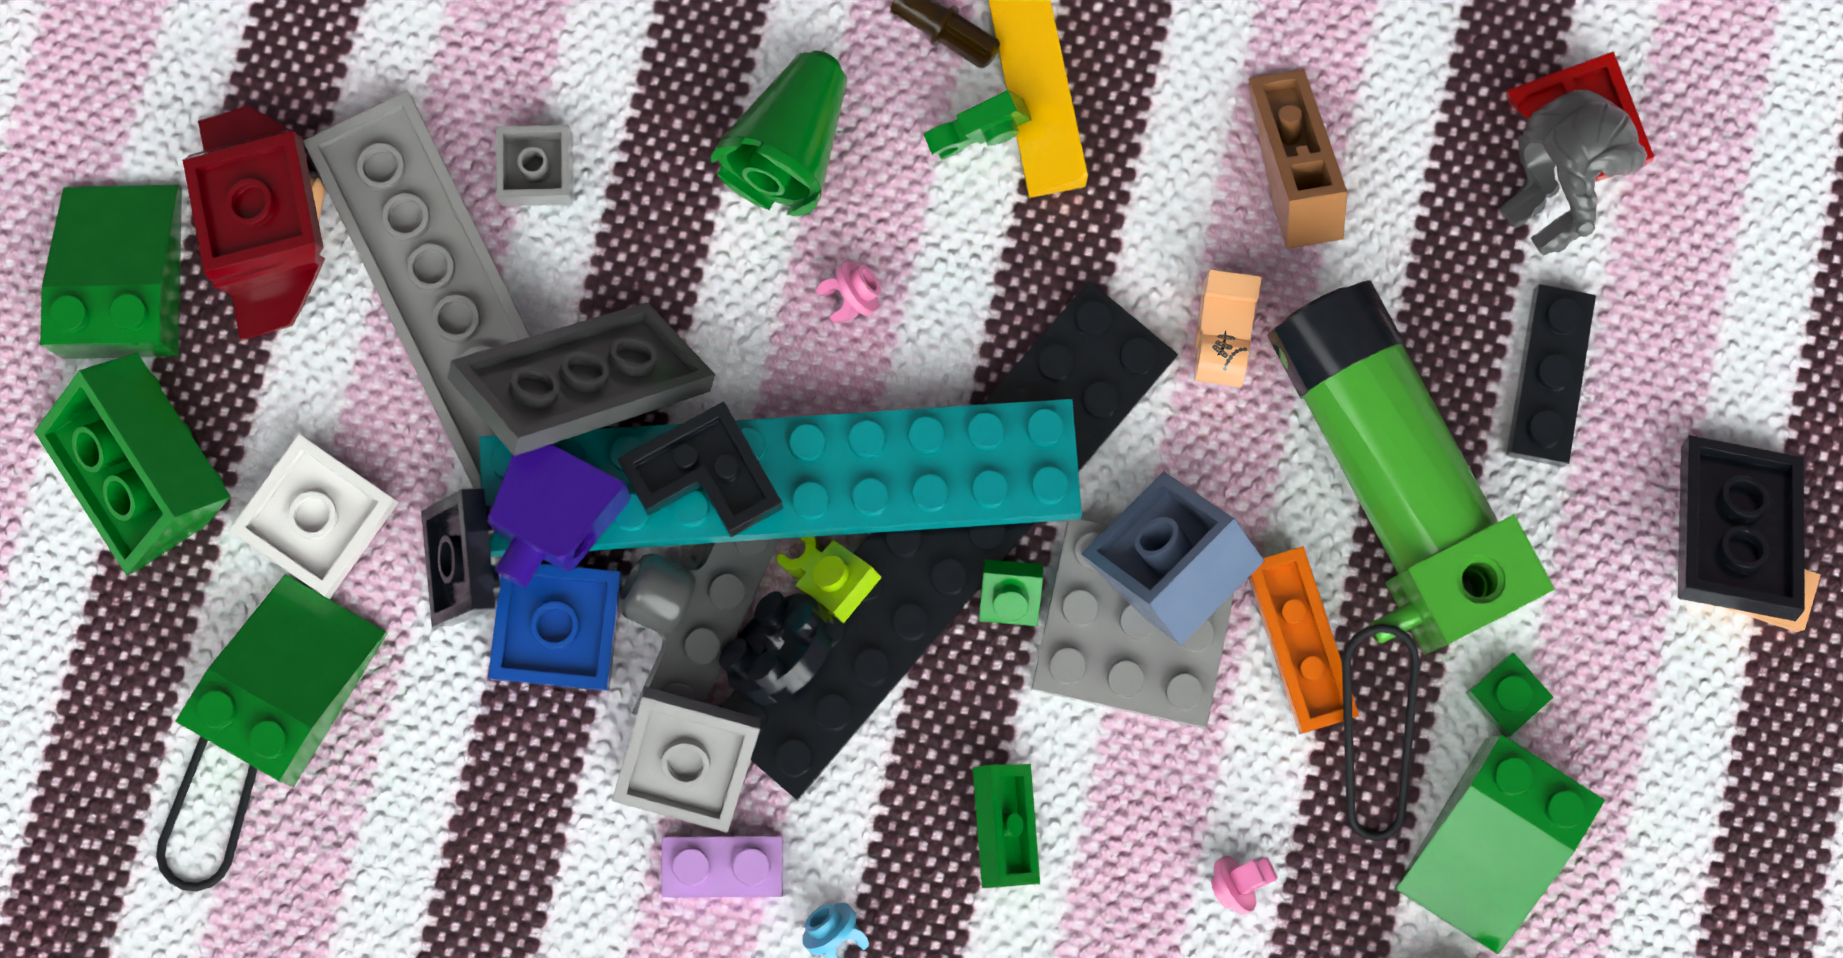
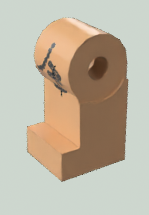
M1209 269L1202 285L1195 348L1197 350L1194 381L1234 387L1242 386L1248 363L1255 307L1259 299L1262 280L1261 276Z

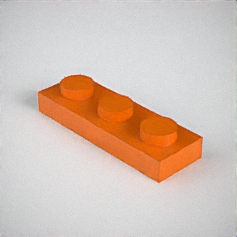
M1304 546L1263 558L1264 562L1248 579L1298 733L1300 735L1343 722L1342 661ZM1352 695L1353 719L1358 717L1359 713Z

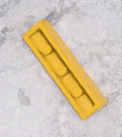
M988 0L995 38L1000 42L998 52L1006 90H1010L1024 100L1032 119L1018 126L1019 133L1016 135L1029 198L1084 188L1088 178L1051 0Z

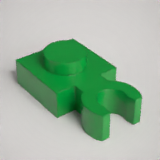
M1006 90L957 114V120L930 129L924 133V137L933 156L939 154L940 159L944 160L958 154L975 142L979 144L986 142L987 146L1004 143L1019 133L1018 126L1032 119L1024 100L1010 90Z

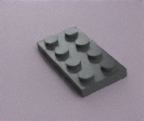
M646 302L453 359L450 362L447 379L510 452L516 456L711 391L715 373L653 307Z

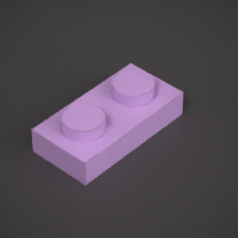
M662 837L661 898L783 897V837Z

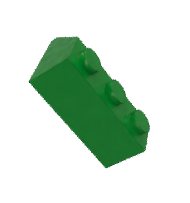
M138 352L79 370L34 431L126 576L143 568L207 526L231 497L223 484L221 476L212 468L193 439L189 427L180 419L162 391L158 379L149 371Z

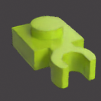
M799 537L806 545L804 553L799 558L789 559L780 552L776 557L777 562L790 576L799 579L796 586L804 594L812 596L831 615L844 623L882 577L872 566L835 540H832L824 548L816 537Z

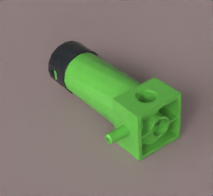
M1371 280L1336 289L1309 302L1290 314L1284 322L1267 334L1300 399H1304L1398 573V575L1385 582L1398 609L1372 621L1370 626L1382 623L1397 626L1405 632L1411 630L1420 649L1426 655L1555 590L1515 514L1501 521L1497 520L1403 347L1404 340ZM1462 575L1473 584L1474 596L1464 589ZM1388 633L1372 634L1376 642L1381 644L1396 637Z

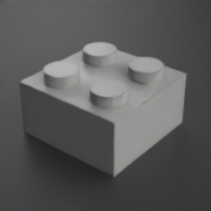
M569 125L496 126V198L501 206L573 205V134Z

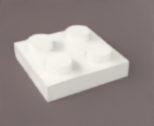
M298 434L230 527L229 531L324 597L330 599L399 502Z

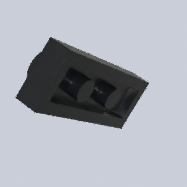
M1538 284L1533 289L1506 456L1560 467L1569 464L1596 295Z

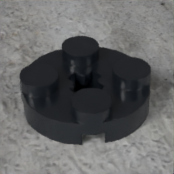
M779 591L771 592L759 601L754 611V618L746 625L738 638L731 641L723 649L719 658V665L727 672L730 685L747 701L758 706L776 703L769 695L777 693L784 687L792 694L795 693L816 674L824 663L833 641L826 633L827 622L834 625L833 617L820 603L808 594L797 593L785 597Z

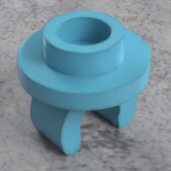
M847 903L825 904L814 910L806 920L805 931L802 937L803 946L811 954H822L824 958H839L836 954V949L845 939L855 940L863 950L869 946V942L862 930L855 924L856 913Z

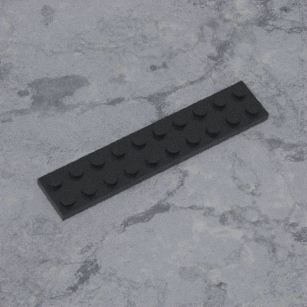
M1089 280L982 405L1072 399L1079 473L1176 360L1178 353ZM1036 522L870 533L853 554L872 566L882 578L844 623L833 615L834 625L827 622L826 633L833 641L824 663L816 674L793 694L784 687L777 693L769 695L776 703L767 706H758L750 703L736 690L722 704V708L762 718L751 761L799 801L982 587L984 559L1004 561Z

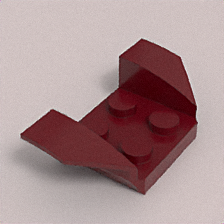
M248 105L199 120L198 125L203 151L190 154L182 161L203 271L216 289L231 295L241 341L291 327L301 312L325 260L324 257L320 256L324 247L302 136Z

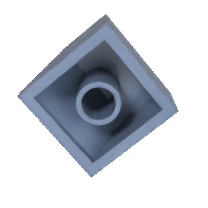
M1164 471L1081 553L1084 559L1149 623L1180 646L1264 562V559L1235 518Z

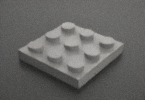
M1082 519L1068 520L1031 691L1196 728H1207L1234 593L1180 646L1149 623L1081 555L1109 525Z

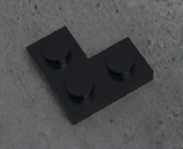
M724 401L618 458L622 470L648 516L700 487L703 488L730 538L784 509L782 501Z

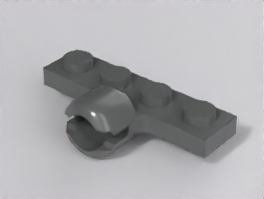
M780 539L709 543L701 563L695 569L686 568L659 554H647L639 559L625 582L620 597L619 609L625 618L657 632L662 638L661 650L644 687L706 703L722 668L719 665L720 655L723 649L731 641L735 640ZM644 687L632 711L634 715H637Z

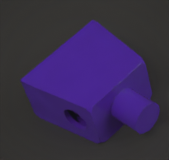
M552 444L516 456L512 454L488 520L496 534L510 541L494 570L507 580L523 588H527L543 559L564 571L570 572L627 506L631 496L625 482Z

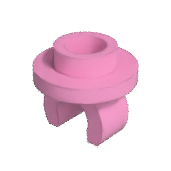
M845 261L838 265L836 268V278L824 280L816 289L819 296H829L837 290L843 296L841 309L829 316L832 322L850 321L857 317L859 313L868 316L879 307L878 295L881 293V288L876 276L865 265L858 266L852 261Z
M1224 856L1214 864V876L1211 878V886L1222 906L1227 909L1232 908L1238 914L1245 915L1256 907L1255 890L1278 880V877L1268 857L1259 861L1254 859L1240 865L1234 858Z

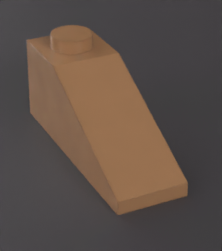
M1305 69L1249 78L1248 87L1272 204L1286 248L1343 240L1347 189Z

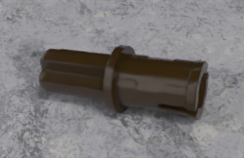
M893 0L889 12L931 37V45L937 47L941 43L978 68H985L990 65L998 53L1000 47L999 40L958 14L959 7L956 5H952L949 8L937 0Z

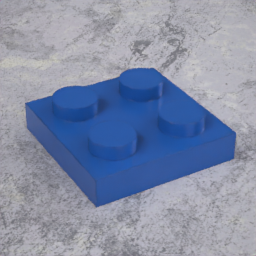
M540 564L527 588H523L500 576V592L497 600L488 678L497 681L609 692L623 574L619 571L578 567L567 572L555 565Z

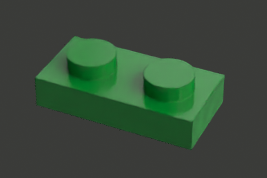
M1031 764L973 767L982 888L1040 884Z

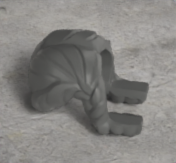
M1575 90L1545 104L1532 113V117L1528 119L1523 135H1520L1518 138L1520 161L1524 167L1527 179L1525 185L1519 189L1516 196L1500 208V212L1509 225L1515 228L1523 226L1532 216L1539 214L1546 205V197L1551 198L1559 192L1560 186L1555 180L1554 168L1556 165L1558 179L1570 205V210L1560 215L1551 224L1531 237L1532 242L1542 255L1551 252L1559 253L1565 250L1573 240L1579 237H1587L1593 233L1597 210V195L1594 190L1596 176L1601 172L1606 176L1631 175L1644 166L1647 153L1645 148L1638 143V132L1629 114L1600 94L1590 90Z

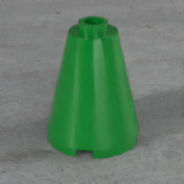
M823 51L797 54L718 141L710 156L711 163L719 161L721 167L717 173L718 177L736 194L756 206L769 211L774 202L790 206L786 214L790 216L810 214L817 206L823 191L847 84V77L836 58Z

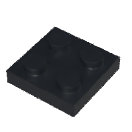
M461 489L421 511L432 627L455 626L496 609L495 600L500 592V576L494 570L496 566L491 565L489 541L493 537L494 530L488 522L491 507L486 505L484 489Z

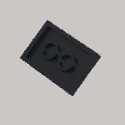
M1692 435L1687 437L1681 446L1677 599L1796 621L1805 611L1804 457Z

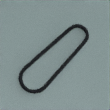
M1382 623L1367 626L1354 634L1345 646L1342 658L1346 812L1348 824L1352 830L1362 838L1372 841L1388 839L1397 833L1404 823L1420 666L1418 647L1411 636L1397 626ZM1388 633L1395 635L1405 643L1409 649L1411 665L1397 814L1395 821L1390 827L1384 831L1372 832L1360 826L1355 813L1351 659L1354 649L1361 640L1372 634Z
M201 736L159 837L156 852L158 867L165 879L181 890L196 892L213 887L225 877L229 870L258 770L249 765L224 860L218 871L209 879L197 883L181 880L168 868L165 857L166 845L208 740Z

